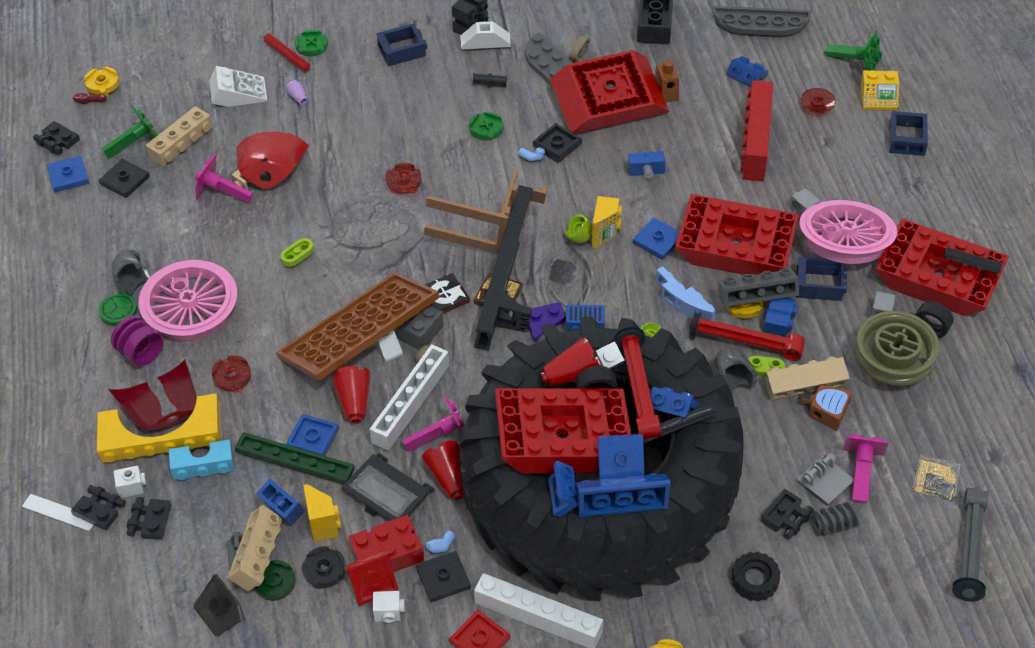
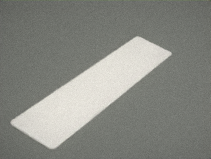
M30 494L22 505L24 508L88 531L93 526V524L72 515V508Z

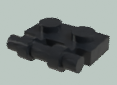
M55 121L42 130L43 135L35 134L33 136V140L37 141L38 145L45 146L49 151L57 154L63 152L62 147L68 150L80 140L77 133Z
M90 485L87 492L92 494L91 498L83 495L71 509V513L86 522L107 530L118 517V512L115 510L116 506L123 508L126 501L121 499L120 495L110 494L100 486ZM101 499L108 501L106 505L99 502Z
M784 489L763 513L761 521L776 531H779L782 526L785 527L787 530L783 535L786 539H791L793 535L799 533L802 524L809 521L814 509L809 505L805 509L801 508L802 499ZM793 514L797 516L794 522L789 519Z
M137 497L131 507L132 515L127 521L126 527L128 529L126 534L134 536L136 531H141L140 535L143 539L162 540L172 506L171 501L150 499L148 506L143 505L144 498ZM140 515H145L144 521H139Z

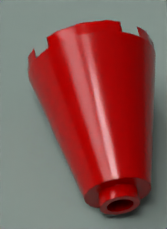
M586 337L579 339L543 367L544 372H541V376L545 384L549 383L553 387L575 382V378L582 370L592 366H600Z
M358 366L339 368L336 370L335 375L332 373L331 380L345 419L353 424L360 423L366 416L371 379L370 370L366 367L360 370Z
M449 440L439 443V448L435 450L432 447L426 450L421 456L423 463L450 499L454 498V500L465 497L460 472L461 447H459L456 440Z

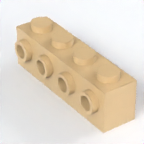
M196 106L145 145L148 158L164 167L213 128L210 115Z
M834 356L820 362L812 360L804 365L792 364L783 369L778 367L772 368L766 372L764 382L771 401L802 395L804 391L810 393L817 392L820 385L835 388L847 385L850 378L844 358H836Z
M261 505L250 514L228 575L229 580L246 591L251 590L255 586H260L265 577L263 575L264 571L270 563V553L275 548V539L281 530L282 517L264 505Z

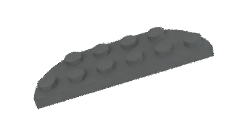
M730 6L712 7L715 21L721 27L734 34L789 36L804 29L811 18V10Z
M540 32L533 35L526 45V60L529 66L549 85H551L550 78L567 64L573 63Z

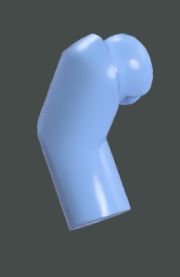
M539 147L536 148L535 152H530L521 148L518 156L528 161L542 160L545 150Z
M446 531L442 539L428 541L426 543V550L432 553L446 552L454 540L455 534L452 531Z

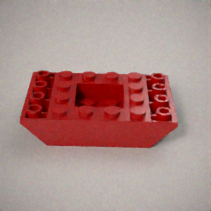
M634 50L567 64L550 78L568 130L573 134L669 113L647 57ZM612 84L615 87L608 88L606 85Z
M691 194L675 249L687 261L696 266L741 275H757L765 271L777 272L787 268L799 214ZM733 241H738V242H740V243H739V244H733L732 242H733Z
M901 218L897 226L896 239L885 249L875 271L891 290L924 302L942 304L949 311L964 316L986 309L1009 256ZM949 245V248L1001 262L1003 264L1001 272L997 274L950 259L943 260L947 246ZM935 273H942L943 276H938Z
M495 388L502 460L521 473H555L554 463L556 461L573 467L574 473H599L597 436L631 434L623 389ZM557 434H564L567 437L559 438Z

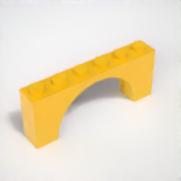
M217 393L197 396L194 411L189 419L178 429L157 437H143L129 432L123 426V420L118 409L98 412L97 453L102 463L169 453V449L189 446L191 450L210 446V442L222 441L221 404Z

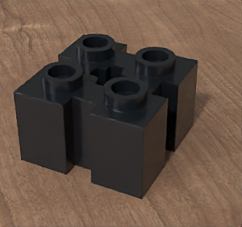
M458 0L452 6V17L455 18L453 21V32L462 35L476 22H488L487 0Z

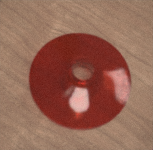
M812 88L802 94L801 103L810 112L826 113L835 107L836 99L828 90Z

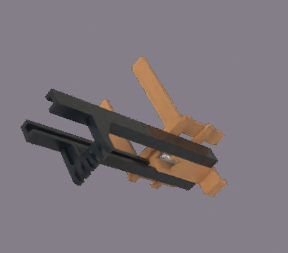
M515 169L502 213L433 196H427L426 207L499 225L497 242L431 225H425L424 235L498 254L476 328L477 337L474 343L475 348L487 351L490 349L496 325L528 332L532 315L531 307L520 305L506 293L531 202L544 204L548 186L545 185L544 189L541 190L519 185L517 190V184L515 183L518 170ZM504 310L512 311V317L508 315Z

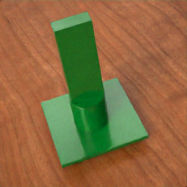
M877 30L874 31L865 47L829 44L824 51L825 56L864 60L865 69L868 71L875 70L876 65L882 59V52L879 47L880 38L877 35Z
M133 105L131 107L140 122L101 148L108 159L147 133L153 139L158 136V133L154 129L152 130L153 125L148 119L144 120L145 115L140 109L136 110Z

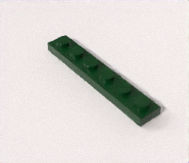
M245 432L242 433L234 447L237 453L341 484H345L355 470L354 464Z

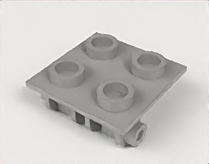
M832 453L823 455L797 478V481L828 505L854 482V478L834 464L836 457Z

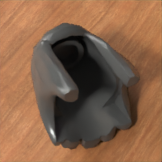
M123 250L113 260V280L116 288L121 290L123 294L127 292L129 295H133L136 288L151 277L141 263L140 253L135 250Z
M727 347L716 354L714 365L720 371V375H723L731 393L738 386L755 387L754 384L757 382L758 372L741 350L735 347Z

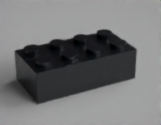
M640 0L637 41L670 43L673 0Z

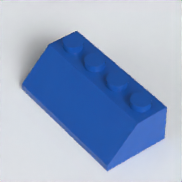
M654 473L646 476H627L626 478H606L604 480L576 482L579 504L577 506L579 517L668 509L670 479L666 474Z

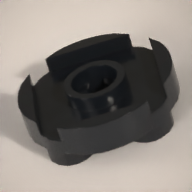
M321 546L311 550L306 555L307 558L303 561L302 570L305 579L314 588L330 587L343 580L346 566L340 551L329 549L327 546ZM321 564L330 565L326 570H320Z

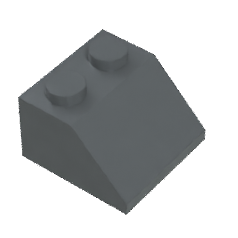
M427 306L418 315L411 317L402 326L394 329L397 339L418 350L422 346L428 345L444 326L443 312L432 306Z

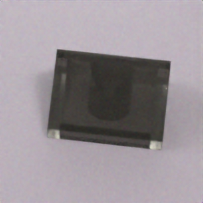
M214 574L193 607L213 634L220 636L245 618L239 601L221 578Z

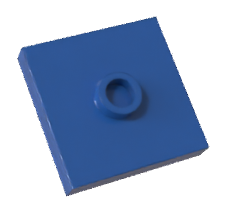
M81 155L47 164L54 192L89 183Z
M653 218L633 238V244L663 260L675 248L680 231Z
M302 414L286 445L325 456L339 430V424Z
M642 434L597 436L599 480L626 478L627 476H644Z

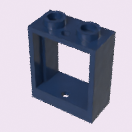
M414 23L376 33L377 45L388 66L426 56V40L422 39L421 31L416 28ZM414 38L416 42L415 44L393 50L389 45Z
M892 111L889 122V153L925 156L928 145L927 114ZM896 126L921 128V138L896 136Z
M798 257L796 275L799 278V296H796V298L842 301L843 293H847V282H844V279L847 278V268H844V263L821 258ZM806 273L836 275L837 286L806 284Z

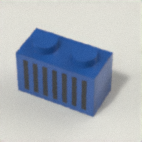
M566 305V332L581 329L580 317L592 316L600 327L604 328L605 305Z

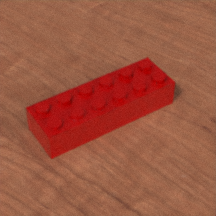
M752 81V88L748 87L747 98H750V100L747 99L746 110L749 112H745L744 121L748 124H744L743 135H747V137L743 136L742 147L746 148L742 149L741 160H744V162H741L740 172H743V180L764 182L773 82Z

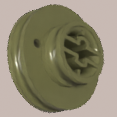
M885 311L869 317L861 325L855 344L856 359L860 367L868 375L880 382L899 386L911 385L925 379L934 369L939 353V340L931 326L921 318L901 311Z

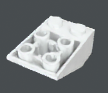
M215 67L209 80L212 104L232 107L267 101L264 77L226 67Z

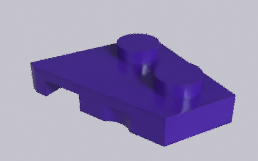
M561 302L532 308L529 330L534 342L539 341V337L544 334L542 326L552 323L556 327L566 321V315Z

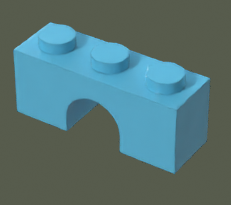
M230 439L210 442L208 454L200 458L192 456L189 446L169 449L170 471L173 480H185L192 477H205L211 474L235 471Z

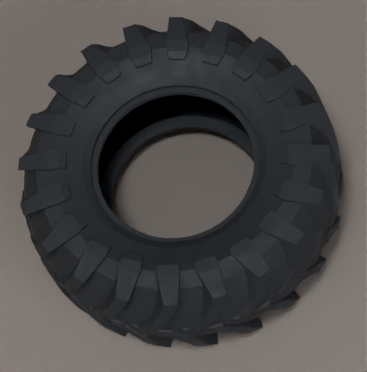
M591 316L580 317L581 329L562 333L551 323L541 327L545 339L529 346L514 340L508 344L507 347L514 356L502 366L487 364L481 372L487 383L478 395H469L465 409L470 414L466 421L465 429L460 433L459 447L462 448L460 451V472L468 509L477 531L490 550L496 548L502 561L519 577L529 570L536 581L547 591L558 594L565 583L572 585L588 600L600 601L602 588L617 587L631 598L643 596L640 583L658 577L663 578L670 584L680 580L681 578L675 569L692 557L703 561L710 553L705 545L713 538L717 531L727 528L730 520L728 513H730L734 499L738 495L743 465V428L738 407L734 406L732 393L723 375L713 376L711 366L706 357L696 347L683 353L673 334L663 328H660L653 337L644 335L646 338L645 343L640 349L650 394L653 387L660 389L667 387L679 394L686 392L694 395V399L700 403L699 407L711 403L715 408V415L649 441L659 452L663 460L661 465L652 474H666L670 479L668 509L579 517L576 506L562 517L555 516L553 514L548 479L553 473H521L502 460L495 388L576 389L575 382L553 387L549 383L545 384L541 376V372H544L543 367L584 337L590 343L594 351V357H596V350L614 342V335L617 331L626 327L639 326L632 319L621 317L617 329L601 328ZM619 350L624 362L613 368L612 371L615 373L617 389L624 390L630 429L638 432L636 424L638 417L624 351ZM605 382L593 383L588 387L599 386L604 384ZM654 410L655 415H658L659 423L676 417L672 414Z

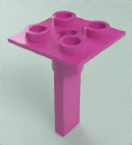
M215 153L211 159H207L203 170H199L195 177V180H197L195 186L196 199L200 197L207 186H210L250 204L252 192L215 173L217 154Z
M443 395L452 414L402 440L408 452L443 434L446 435L460 428L461 432L465 429V424L452 400L448 402L446 396Z
M859 434L847 435L843 450L856 452L852 492L853 502L867 504L873 455L884 456L889 441H884L883 438L873 437L872 439L863 438Z

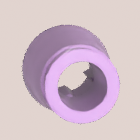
M293 80L287 84V93L300 105L308 102L300 82Z

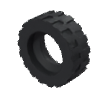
M748 552V554L741 555L736 560L732 571L731 580L735 591L741 597L747 598L750 601L767 600L778 589L780 580L779 565L772 557L765 553ZM750 568H759L765 572L767 578L763 584L753 585L746 580L745 573Z

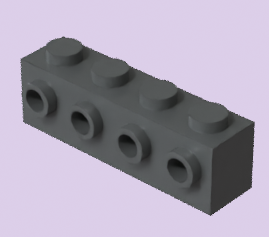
M781 269L777 272L765 271L757 275L745 274L737 278L726 277L724 280H718L719 299L726 307L799 296V278L792 269Z

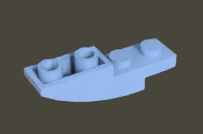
M663 266L657 269L656 282L662 288L661 297L668 304L691 318L694 317L696 310V313L701 312V318L714 321L715 309L703 299L701 293L697 292L693 287L686 290L674 278L672 273L668 272Z

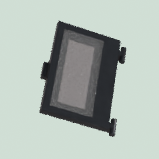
M378 453L377 456L372 454L342 486V490L366 505L364 511L375 517L378 513L389 521L405 515L409 516L430 492L435 491L427 483H424L422 486L388 464L387 461L389 459Z

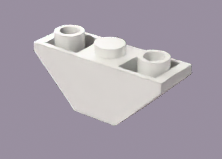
M493 21L476 22L460 36L461 49L511 47L510 33Z

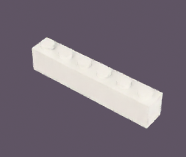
M432 344L369 429L372 444L385 450H390L448 369V351Z
M482 574L474 589L475 604L587 648H596L603 633V619L487 574Z

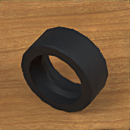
M936 302L923 303L915 316L931 326L938 338L944 337L953 324L951 312L945 306ZM925 315L935 317L942 325L932 323Z
M606 366L586 368L575 378L576 389H617L615 373ZM605 382L604 384L599 386L588 387L593 383Z

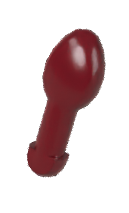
M77 93L72 96L73 100L79 103L89 101L105 102L107 99L105 94L90 95L89 93Z

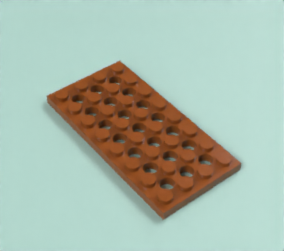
M394 272L278 350L276 354L279 359L320 381L325 379L334 370L341 368L350 359L357 357L366 348L373 346L376 341L387 336L392 330L402 326L405 321L418 315L421 310L432 305L434 301L440 298L438 291Z

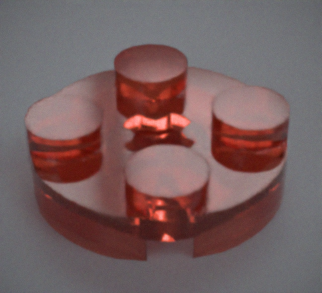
M398 163L394 165L395 168L387 170L386 184L390 192H417L422 177L421 171L417 170L413 164Z
M236 355L227 356L228 359L223 361L222 359L218 360L211 371L214 385L224 391H242L252 376L247 360ZM232 371H235V374H234V375H228V374H227V373H231Z

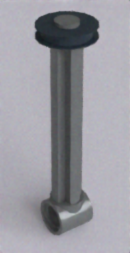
M968 487L965 491L963 508L967 510L961 578L953 582L952 593L961 600L973 602L983 599L986 591V586L979 580L983 514L987 508L989 491Z

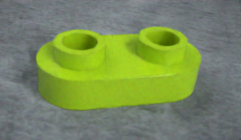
M302 238L281 252L282 264L292 267L303 261L314 252L313 242L310 239Z
M751 356L748 358L760 377H765L766 372L772 368H785V363L779 358Z

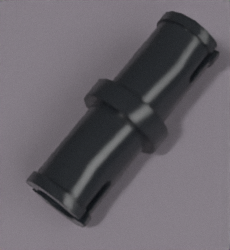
M473 73V84L488 85V87H491V85L506 87L507 76L492 75V73L488 75Z

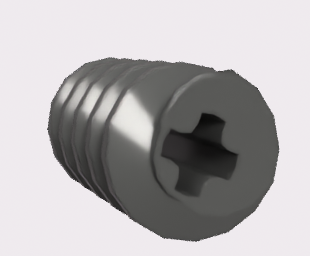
M845 502L843 505L837 504L835 507L830 506L828 509L823 508L820 512L816 510L811 515L812 525L818 536L821 534L820 531L827 536L829 528L833 534L836 533V526L840 531H843L844 524L848 529L852 528V522L856 527L860 525L858 512L850 502Z

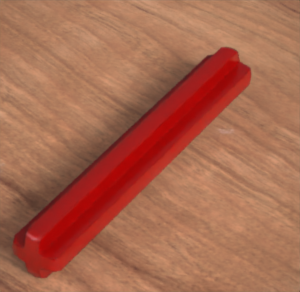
M270 33L264 35V42L303 72L310 70V64L277 38Z

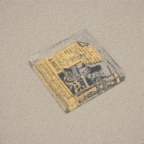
M920 454L912 491L953 501L961 465Z

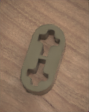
M582 35L578 38L570 50V60L580 61L589 47L590 38Z

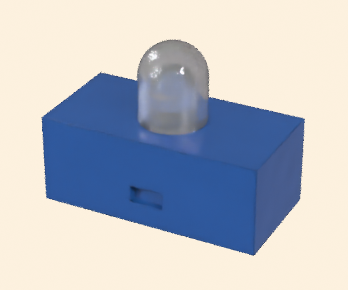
M664 151L628 154L629 176L643 175L646 179H651L654 174H665L666 161Z

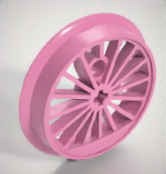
M831 200L821 202L806 209L800 218V228L804 233L805 242L808 247L819 256L839 263L861 264L874 261L883 255L885 249L894 242L897 236V227L886 213L871 205L856 201Z
M203 260L180 261L160 269L147 280L139 295V310L146 323L163 336L180 341L197 340L213 334L227 322L237 300V286L231 274L215 263ZM197 278L193 290H190L189 279ZM203 279H208L209 281L199 290ZM216 283L220 285L212 290H209ZM171 284L172 290H170V289H168V288H166V287ZM160 292H163L170 297H163L158 295ZM221 292L226 293V295L215 296ZM154 302L164 303L163 305L153 306ZM158 312H164V313H162V314H160V315H158V316H156V315L154 314V313H158ZM192 313L195 314L200 323L193 324ZM199 313L208 317V319L204 321ZM189 314L190 325H184Z

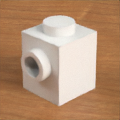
M615 342L595 352V359L598 360L600 366L613 369L624 362Z
M139 466L114 470L115 486L120 498L144 494L143 485H147L145 473L140 472Z
M373 592L374 621L386 623L401 621V612H405L404 599H400V592Z

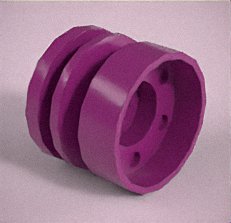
M132 315L123 319L114 328L110 343L115 350L133 365L143 367L155 360L160 354L164 339L159 332L143 319Z

